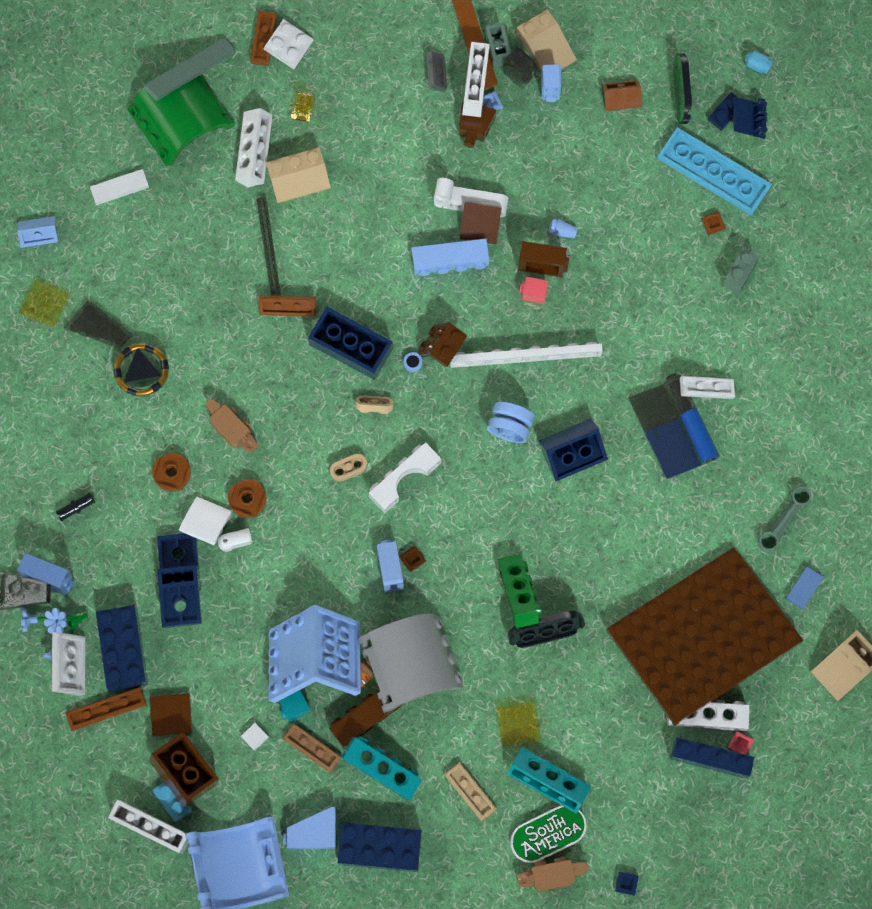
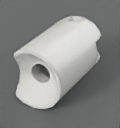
M249 528L226 533L218 538V546L225 552L253 544Z

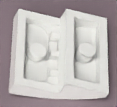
M196 497L179 531L215 545L232 511Z

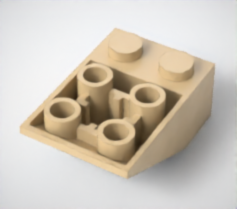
M856 630L817 665L811 673L836 701H839L872 671V645Z

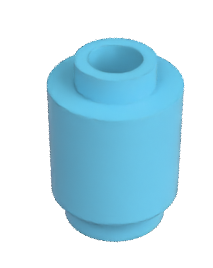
M756 50L753 53L749 52L745 59L746 67L761 74H768L773 64L770 57Z

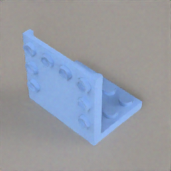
M313 605L270 629L269 701L276 703L314 682H319L355 696L360 694V644L357 639L360 637V622Z

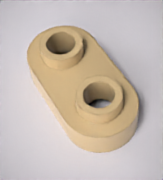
M359 396L356 398L355 407L362 413L379 412L380 414H388L393 410L394 401L389 397Z
M354 454L333 463L330 468L331 477L335 481L341 482L357 476L366 470L367 460L361 454ZM356 462L361 463V466L359 468H356L354 466ZM341 469L344 472L342 475H338L336 473L337 470Z

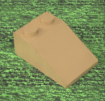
M548 9L517 27L516 37L541 72L543 65H561L562 70L577 61L558 23Z

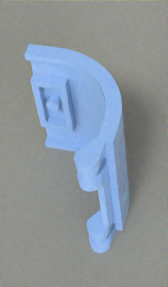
M273 816L232 828L185 834L186 840L189 841L188 852L192 857L198 888L197 899L201 904L200 909H243L289 896Z

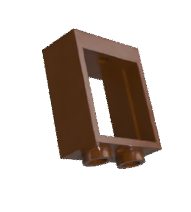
M522 241L518 271L562 278L563 272L568 270L570 255L566 254L567 248Z

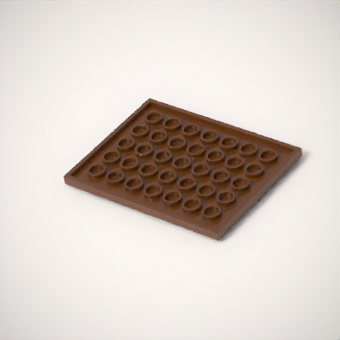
M734 547L606 629L609 636L674 726L803 642L802 637Z

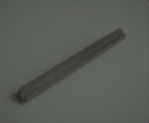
M259 197L257 198V206L271 295L281 296L267 198Z

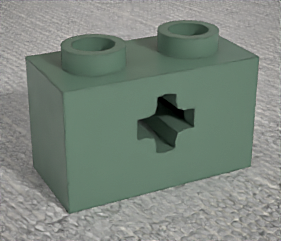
M504 23L485 26V38L487 44H490L489 55L493 68L511 65V52Z

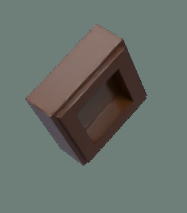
M413 546L399 556L410 573L426 563V560L416 546Z

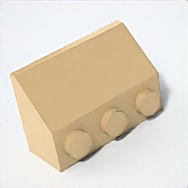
M320 147L266 162L277 204L331 189Z

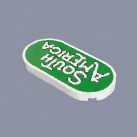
M561 805L521 824L514 830L511 837L513 854L523 862L536 863L576 844L586 832L585 816L580 810L576 814Z

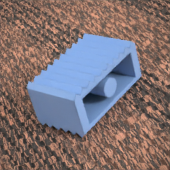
M561 65L542 66L541 98L547 102L560 100Z

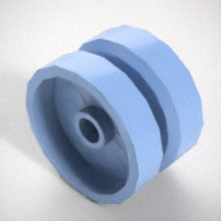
M495 403L492 411L494 418L489 420L487 426L489 433L510 442L526 443L530 432L527 428L532 427L535 415L531 411L512 403Z

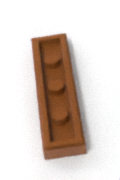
M137 687L65 712L70 730L73 732L147 706L141 687Z

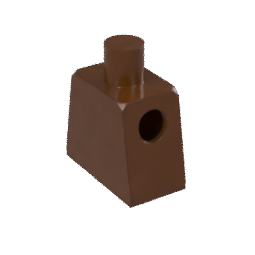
M462 101L459 135L465 137L464 146L473 148L476 140L485 141L495 121L496 109L482 106L481 117L462 115L464 101Z

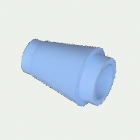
M557 218V220L552 219L548 233L556 237L575 238L577 228Z

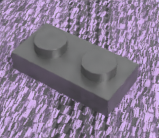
M431 51L426 54L429 88L442 92L447 90L445 56Z

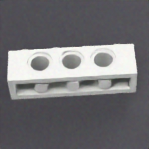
M471 42L462 115L481 117L490 44Z
M261 108L246 111L243 114L235 181L246 187L264 184L272 114Z
M714 700L713 703H709L701 708L692 717L686 718L675 727L747 731L749 729V705H744L742 701H733L732 704H725L724 700ZM710 709L713 712V718H706L703 711ZM723 711H730L733 714V719H725ZM668 718L667 726H674Z
M122 800L116 801L108 817L181 854L184 853L189 843L185 837L186 832Z

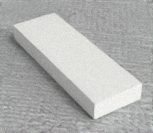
M143 169L90 186L96 205L149 188Z
M694 376L680 377L681 396L735 398L734 379Z

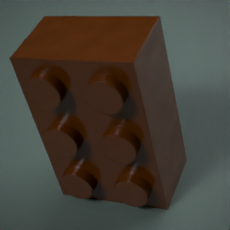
M184 732L150 755L149 762L183 808L217 785L219 778Z

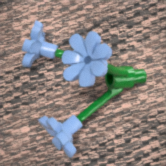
M21 607L23 617L21 619L22 632L28 631L30 623L44 621L45 626H50L48 628L50 634L55 631L57 634L62 633L63 628L67 624L71 628L68 634H73L78 624L88 618L86 611L66 615L65 612H60L58 608H53L52 612L46 611V617L30 616L26 607ZM45 652L42 655L44 658L52 661V652Z

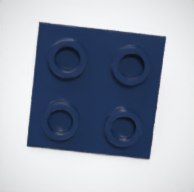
M733 97L734 132L765 139V134L768 131L766 126L768 120L766 116L768 114L765 112L767 102L765 99L761 98L758 99V102Z

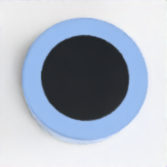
M414 352L408 353L403 360L405 369L409 372L419 371L422 367L421 356Z

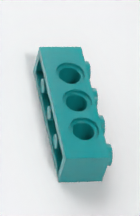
M360 736L358 739L352 737L340 759L402 798L411 800L422 782V779L418 777L419 773L411 768L406 770L402 767L403 763L394 757L392 759L387 758L385 751L378 747L373 749L368 745L369 741ZM364 751H367L370 755L367 762H363L361 759ZM382 761L386 764V770L383 773L378 770V764ZM398 772L403 775V780L400 783L395 781V774Z
M521 747L507 773L512 778L576 814L592 787L585 781L577 779L567 771L554 766L548 760L540 758L532 751L526 750Z

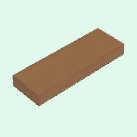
M295 723L292 724L282 738L329 773L333 771L341 760L339 754Z

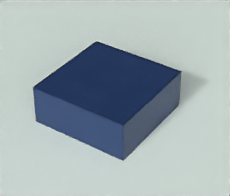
M619 871L615 892L635 896L639 876Z

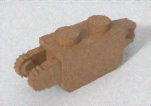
M214 399L207 400L206 407L207 411L212 415L210 417L212 427L232 448L241 447L249 454L258 448V444L253 439L250 431L251 426L245 420L241 421L237 417L239 414L233 407L228 408L225 404L221 406Z
M566 857L554 859V863L546 864V861L534 863L535 867H531V870L517 875L519 887H534L539 892L568 887L573 884L576 876L586 874L589 866L584 862L572 863L571 860H566Z

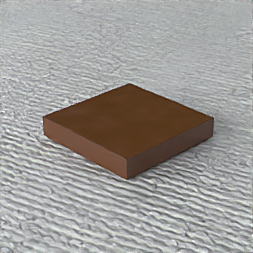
M465 201L459 239L470 241L486 239L489 244H497L502 207Z
M190 693L150 696L153 737L179 735L182 732L185 734L192 733Z

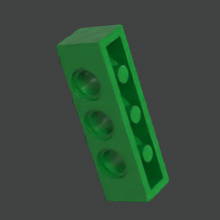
M521 554L498 559L500 575L516 628L538 624V615H541V608L539 603H535L537 595L535 589H531V586H533L531 575L526 574L529 572L527 562L522 560Z

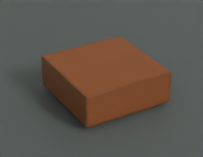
M719 212L701 218L708 236L726 229Z

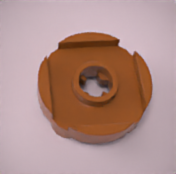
M168 453L155 461L152 475L155 483L162 490L175 492L182 490L189 483L191 469L189 463L182 455ZM170 468H175L177 473L173 477H169L167 473L168 469L171 470Z
M244 479L235 483L230 488L228 502L231 510L237 516L254 518L264 510L267 497L265 490L259 482L252 479ZM246 494L251 495L252 501L249 503H244L245 501L242 499Z

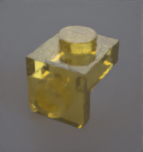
M297 91L291 119L310 122L314 110V94Z

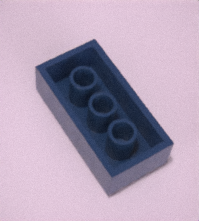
M329 307L325 308L308 337L310 346L373 380L376 379L393 350V341Z
M131 605L96 611L107 690L112 692L147 686L148 679L137 607Z
M341 823L337 863L344 866L418 872L422 830Z

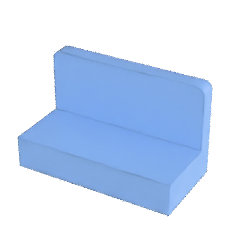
M55 216L18 222L17 232L21 248L58 242Z

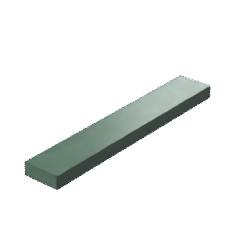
M223 38L145 85L144 89L158 101L233 56L236 50Z

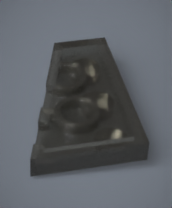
M89 300L64 326V329L67 331L78 333L81 336L95 339L118 349L132 336L127 329Z
M0 571V610L50 603V584Z

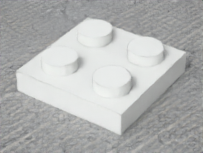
M283 19L265 45L264 50L294 70L314 39Z

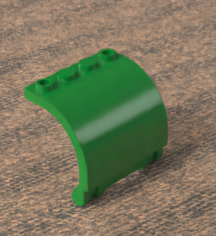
M200 75L158 101L143 88L127 109L166 167L171 166L180 152L199 136L223 127L229 130L235 126L233 119L228 117V112L222 108L205 84V79Z

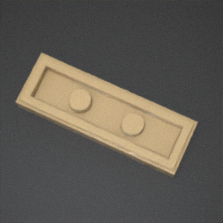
M460 762L444 774L481 822L497 810Z

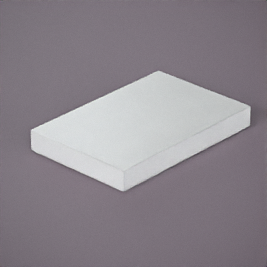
M52 633V692L85 695V636Z

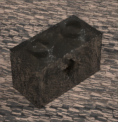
M516 47L505 58L504 75L519 87L524 83L528 84L533 78L534 60L520 48Z

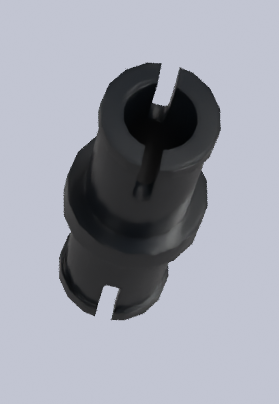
M88 492V494L77 500H71V503L65 507L56 510L57 515H61L59 519L64 521L68 517L76 513L79 514L84 508L96 503L94 498H91L93 497L92 494Z

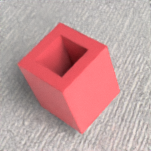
M526 277L525 283L522 282L520 287V294H523L522 300L544 304L549 281Z

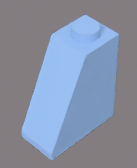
M381 541L380 544H377L384 592L404 590L396 541Z
M330 807L287 827V833H283V845H287L288 850L336 849V807Z

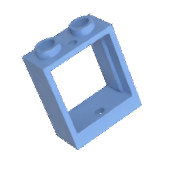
M27 553L24 554L17 570L24 579L63 595H67L68 591L71 592L75 581H73L74 577L69 570Z

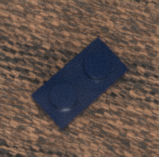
M732 92L708 117V121L721 131L734 118L733 97L737 96Z

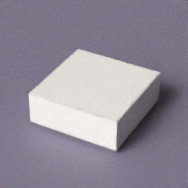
M256 723L241 735V738L254 751L269 738Z

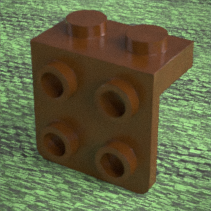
M450 322L434 325L428 333L430 335L428 339L419 346L418 350L420 351L418 354L421 357L431 356L444 367H448L468 335Z

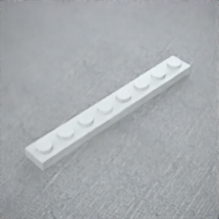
M588 342L586 345L571 343L563 347H559V345H550L548 348L533 346L525 350L521 348H512L510 351L495 349L486 353L484 351H474L472 354L457 352L450 362V367L597 357L602 355V344H597V342Z

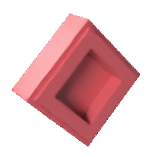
M736 731L727 749L747 755L754 739Z

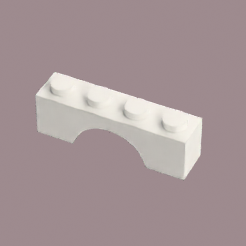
M426 442L422 446L420 444L416 446L409 458L404 457L394 471L390 470L384 475L385 479L382 482H376L369 489L370 499L384 513L399 502L397 486L404 476L410 473H422L428 476L441 464V458Z

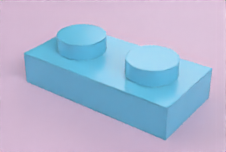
M165 782L152 790L175 823L192 812L189 806L183 808Z

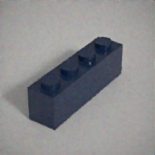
M676 737L670 757L671 760L745 779L751 776L755 758Z

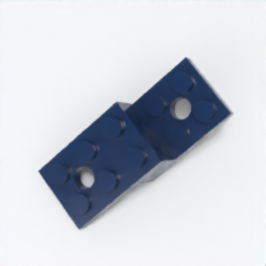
M186 533L157 536L160 569H157L162 628L202 624L197 538ZM177 549H181L184 552L183 556L179 559L173 557V552ZM183 601L186 603L183 611L175 609L177 602Z

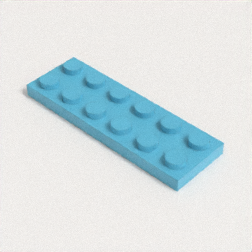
M678 127L657 156V159L751 216L772 186L768 181Z

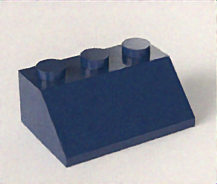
M591 418L539 440L543 456L556 482L608 460L599 428Z

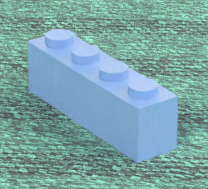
M486 239L412 247L414 274H419V276H427L432 272L445 274L449 270L463 272L467 268L480 270L489 266Z

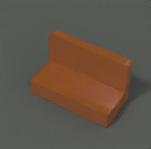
M638 80L602 84L606 111L642 106L641 85Z

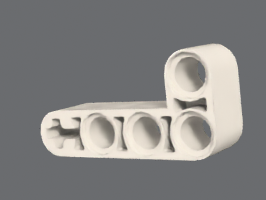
M438 178L434 194V205L439 208L443 206V208L458 211L460 209L461 211L464 210L465 201L502 207L501 217H505L509 198L503 194L455 187L452 180Z

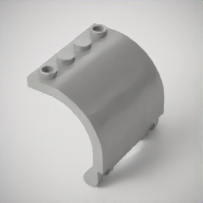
M421 614L404 618L379 627L357 638L359 644L363 647V656L369 658L380 689L377 695L379 700L382 701L384 713L429 694L463 688L462 675L456 669L455 656L450 653L448 647L450 645L449 640L443 634V623L437 615Z

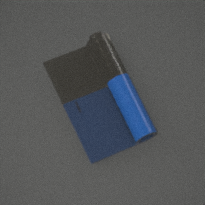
M676 373L667 376L666 381L662 385L628 398L666 480L708 464L720 457L692 397L681 396L680 377L682 376Z

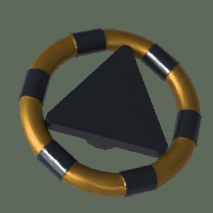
M148 343L133 344L125 348L118 355L114 364V377L119 387L126 393L134 396H148L157 392L165 384L169 374L168 360L165 354L156 346ZM140 350L154 353L159 358L162 374L158 372ZM136 351L126 377L123 380L121 373L122 362L131 353ZM160 378L147 389H136L127 385V383Z

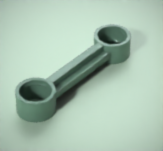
M801 486L793 491L791 502L769 532H765L760 536L758 546L761 551L771 553L777 548L779 544L778 538L800 508L809 504L812 495L808 488ZM798 491L806 493L808 496L807 502H797L795 500V493ZM764 536H770L774 539L775 545L773 548L768 549L762 545L761 540Z

